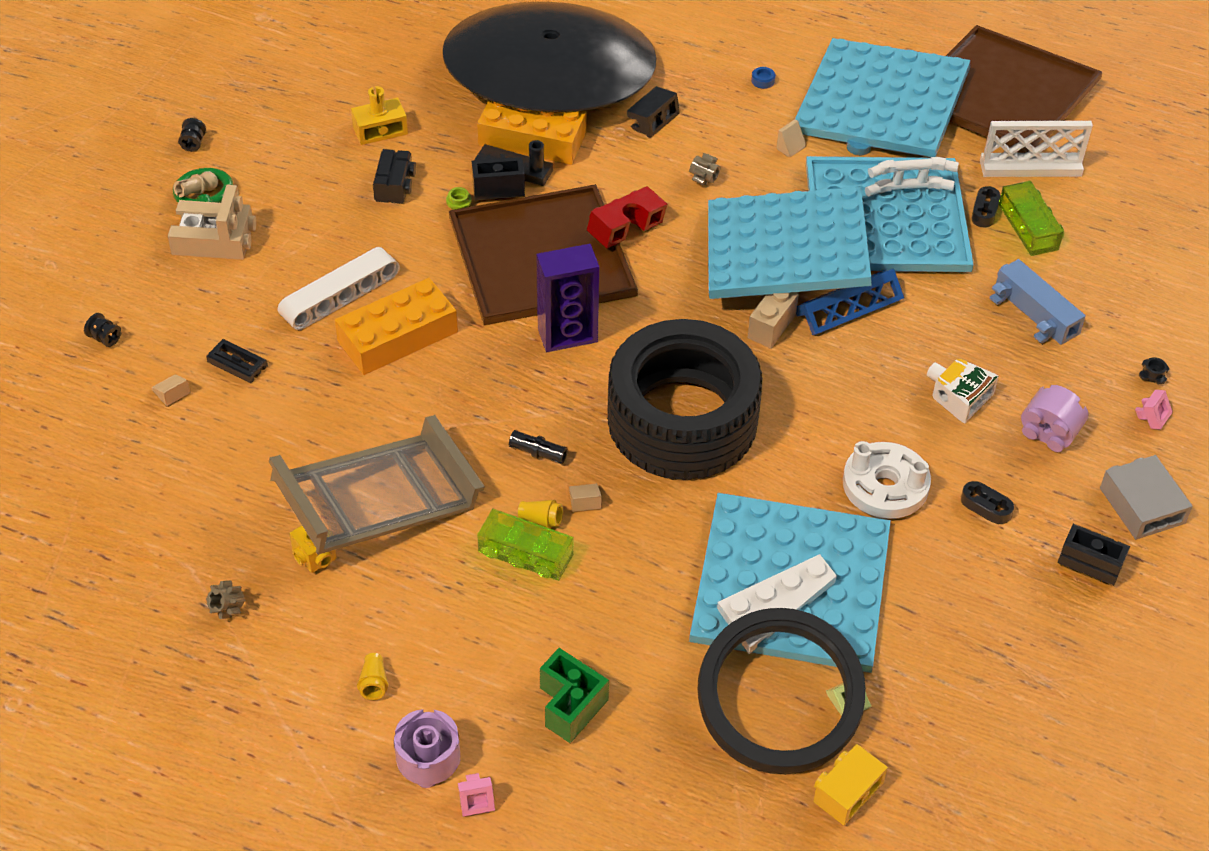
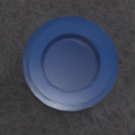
M758 67L752 71L751 82L757 88L767 89L774 85L776 74L768 67Z

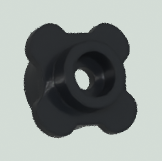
M1152 357L1142 362L1143 370L1139 373L1141 379L1156 382L1157 384H1164L1166 382L1165 374L1168 373L1169 367L1164 360Z

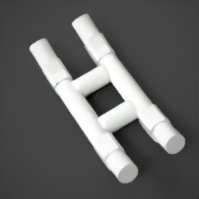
M942 157L902 161L886 160L869 168L868 175L874 178L881 174L893 173V179L877 181L875 184L865 187V193L870 197L878 193L881 194L886 191L899 189L934 188L953 191L955 181L942 179L943 177L928 176L929 169L957 172L959 162L946 160L947 158ZM919 170L917 178L903 179L904 171Z

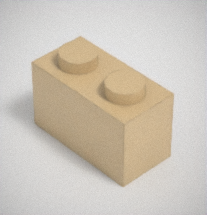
M799 293L767 294L750 315L748 339L772 348L796 316Z

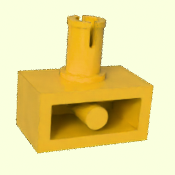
M375 86L376 95H374L373 87L368 90L370 104L351 108L353 128L361 145L408 135L407 116L399 98L384 100V89L382 87Z

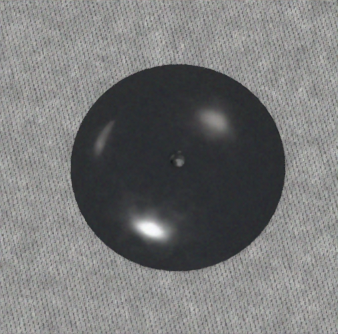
M520 2L480 11L458 23L449 32L443 45L444 64L448 72L462 86L493 102L532 111L574 112L596 109L620 102L640 91L650 81L656 68V54L651 42L632 24L598 9L562 2Z

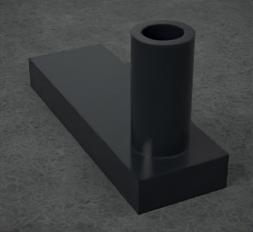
M539 140L529 143V156L484 144L475 160H486V156L491 155V159H499L500 154H504L505 158L522 157L525 181L540 186L545 185L553 172V163L544 161V144Z

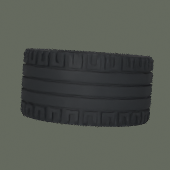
M665 320L648 325L635 332L619 346L610 364L607 419L609 432L616 447L634 465L648 473L669 479L691 480L706 478L721 473L735 465L749 451L757 433L763 381L757 357L749 346L734 333L719 325L701 320ZM687 382L712 390L725 403L714 411L703 415L678 416L655 408L644 396L652 389L663 384Z

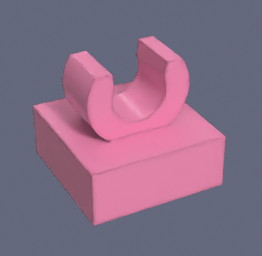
M1155 390L1150 398H1143L1141 400L1143 408L1136 407L1135 411L1139 419L1148 420L1150 429H1161L1172 414V409L1166 391Z
M479 773L466 775V782L458 783L463 816L495 811L490 777L480 779Z

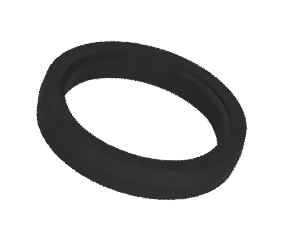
M768 608L754 611L741 616L725 627L714 639L704 656L699 671L697 687L699 706L704 723L716 743L729 756L741 764L761 772L780 775L806 772L834 758L850 742L860 724L864 711L866 690L862 666L848 640L825 620L813 614L790 608ZM770 632L796 634L811 640L832 658L843 680L845 704L839 722L822 740L802 749L773 750L749 741L730 724L718 698V674L723 662L733 649L751 637Z

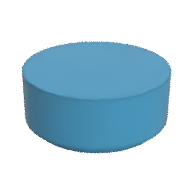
M850 140L847 141V149L854 155H866L871 150L869 145Z

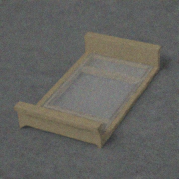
M435 415L425 417L421 435L302 467L289 470L281 455L269 458V463L273 468L270 481L276 482L315 545L318 555L473 510L478 493L485 488Z

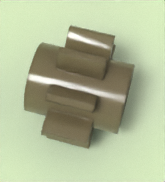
M703 153L702 157L696 156L689 169V172L694 174L692 180L701 185H706L708 181L713 183L720 172V166L716 164L718 158Z
M232 580L220 581V585L210 586L211 591L206 598L210 613H219V619H228L232 615L241 613L240 608L245 602L241 586L232 587Z

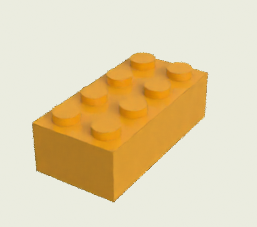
M488 100L477 122L478 146L487 144L529 156V143L539 140L544 144L545 160L572 165L586 135V111H532Z
M429 277L336 318L337 341L364 376L457 333V310Z

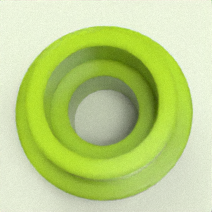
M462 187L451 189L446 197L447 206L453 210L467 208L472 202L471 195Z

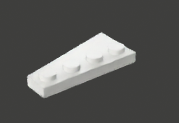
M819 554L719 601L717 609L728 625L741 616L761 609L790 608L800 610L804 605H809L831 587L836 581V574ZM775 632L756 635L742 642V645L750 654L757 648V644L765 638L768 639Z

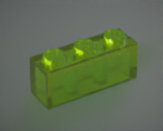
M1031 181L1003 186L999 206L1030 256L1059 250L1064 237V229L1053 216L1051 208L1042 199L1040 191L1036 190Z
M493 508L477 534L478 552L483 553L486 557L497 558L510 563L516 568H524L537 573L541 577L552 578L557 581L561 579L573 556L574 537Z

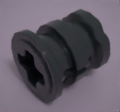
M187 118L183 121L182 131L178 139L182 149L193 152L200 148L201 141L206 133L205 124L196 118Z
M97 312L86 321L84 334L87 337H93L98 342H102L106 347H111L120 339L121 327L106 319L102 313Z

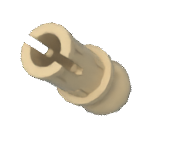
M203 172L201 175L195 174L189 179L176 181L173 189L179 197L193 193L202 194L204 191L214 190L218 185V178L212 172Z

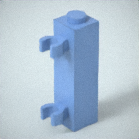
M1017 259L1010 264L1003 265L999 269L996 284L992 287V290L996 293L991 295L990 299L998 305L1007 298L1037 324L1036 328L1040 330L1034 334V338L1040 343H1044L1052 337L1062 345L1081 333L1086 315L1021 260Z

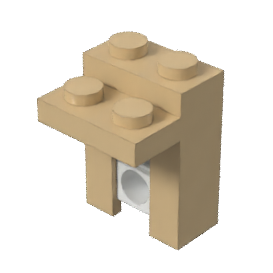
M226 185L221 203L179 200L176 215H181V221L179 226L171 225L168 233L172 255L244 260L246 249L251 248V231L256 230V216H252L251 205L243 204V198L238 194L237 185Z

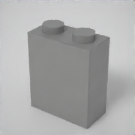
M1156 455L1138 458L1131 463L1109 468L1106 470L1100 486L1101 491L1135 540L1186 524L1193 507Z

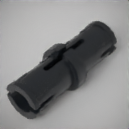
M514 430L509 439V447L531 453V456L534 458L543 457L559 464L564 463L568 453V447L546 441L545 437L540 435L534 437Z

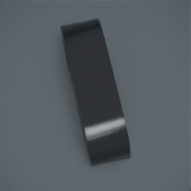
M991 186L979 189L971 217L973 224L983 228L993 225L1000 201L999 190ZM982 212H986V216L981 215Z
M978 481L968 482L963 487L961 502L966 508L995 524H1005L1010 521L1014 504L1008 497Z

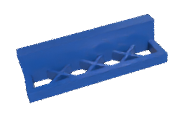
M889 269L871 275L872 286L839 288L797 305L796 315L797 317L805 315L811 333L815 335L904 299V295L895 270ZM890 282L895 295L890 298L880 294L883 284ZM862 292L873 296L868 307L858 303ZM840 301L851 305L846 316L836 313ZM821 310L827 313L828 316L825 324L818 327L813 312Z

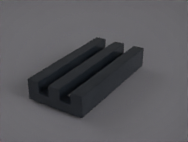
M222 339L206 355L208 363L249 383L254 381L255 375L259 376L261 374V368L265 370L268 366L266 359L225 339ZM241 358L254 364V366L242 361Z

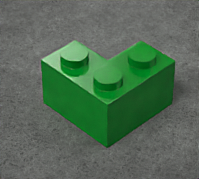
M558 648L540 667V689L553 697L545 706V727L568 743H571L609 700V680L561 648Z

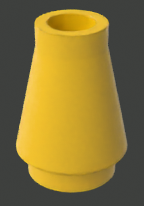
M555 500L521 501L518 506V517L551 529L553 526L558 527L561 524L563 506L560 503H556Z
M369 653L365 656L364 665L357 683L360 695L367 700H378L388 690L383 657L378 653Z

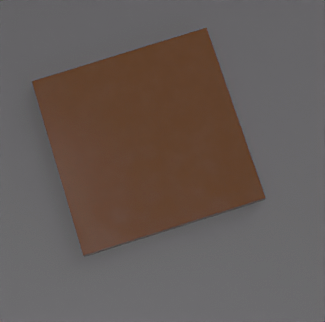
M976 25L946 55L948 57L970 60V69L949 122L988 137L991 121H1064L1102 77V71ZM996 130L995 135L1000 139L1008 134L1009 131ZM1025 130L1020 135L1026 138L1034 133V131ZM1050 130L1045 135L1049 137L1055 130ZM1014 137L1005 144L1012 147L1020 141ZM1039 137L1030 144L1035 148L1043 143L1044 140ZM1026 147L1020 149L1024 152H1029Z
M596 184L449 211V219L484 326L538 315L537 254L591 244L599 264V304L638 296L637 286L620 243L606 249L587 231L591 211L597 207L604 206Z

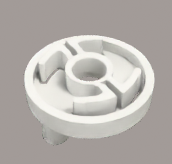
M861 441L856 443L854 452L846 462L843 474V488L849 500L861 511L875 517L887 519L901 518L916 512L925 503L931 484L928 463L913 450L891 442L868 443ZM888 478L894 481L895 485H883L877 480Z

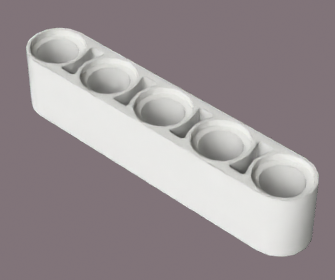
M376 247L285 297L278 305V313L294 329L302 330L391 280L398 273L400 265L383 248Z

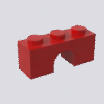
M646 186L591 211L587 231L607 249L626 240L630 223L636 224L643 231L661 224L668 204Z

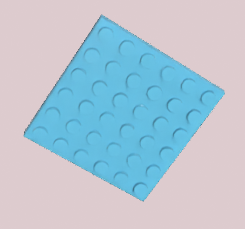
M832 38L795 119L799 122L803 135L842 142L850 140L871 147L936 157L970 69V60Z
M806 156L808 191H816L823 188L839 189L847 186L861 187L870 271L894 269L895 271L972 272L973 259L958 172L929 169L928 176L943 177L942 179L955 181L953 191L934 188L899 189L868 197L865 193V187L873 185L882 179H893V173L881 174L871 178L868 175L869 168L886 160L902 161L930 158ZM947 158V159H946V160H950V161H955V162H956L955 158ZM919 170L904 171L903 179L917 178Z
M861 187L823 188L816 191H794L782 194L769 193L760 196L744 195L737 198L721 197L708 200L709 298L717 299L872 286Z
M718 493L689 642L711 645L717 635L728 626L717 609L719 601L820 554L836 574V581L809 605H804L800 610L813 614L836 628L853 647L863 672L872 673L891 520ZM775 632L768 639H763L757 644V648L751 652L837 667L832 658L820 646L811 640L791 633ZM742 643L734 648V650L747 652Z

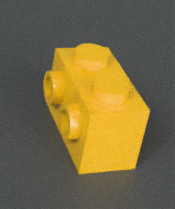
M858 744L849 752L843 751L836 759L835 767L829 773L823 772L814 784L816 791L813 802L843 826L884 784L888 769L886 765Z

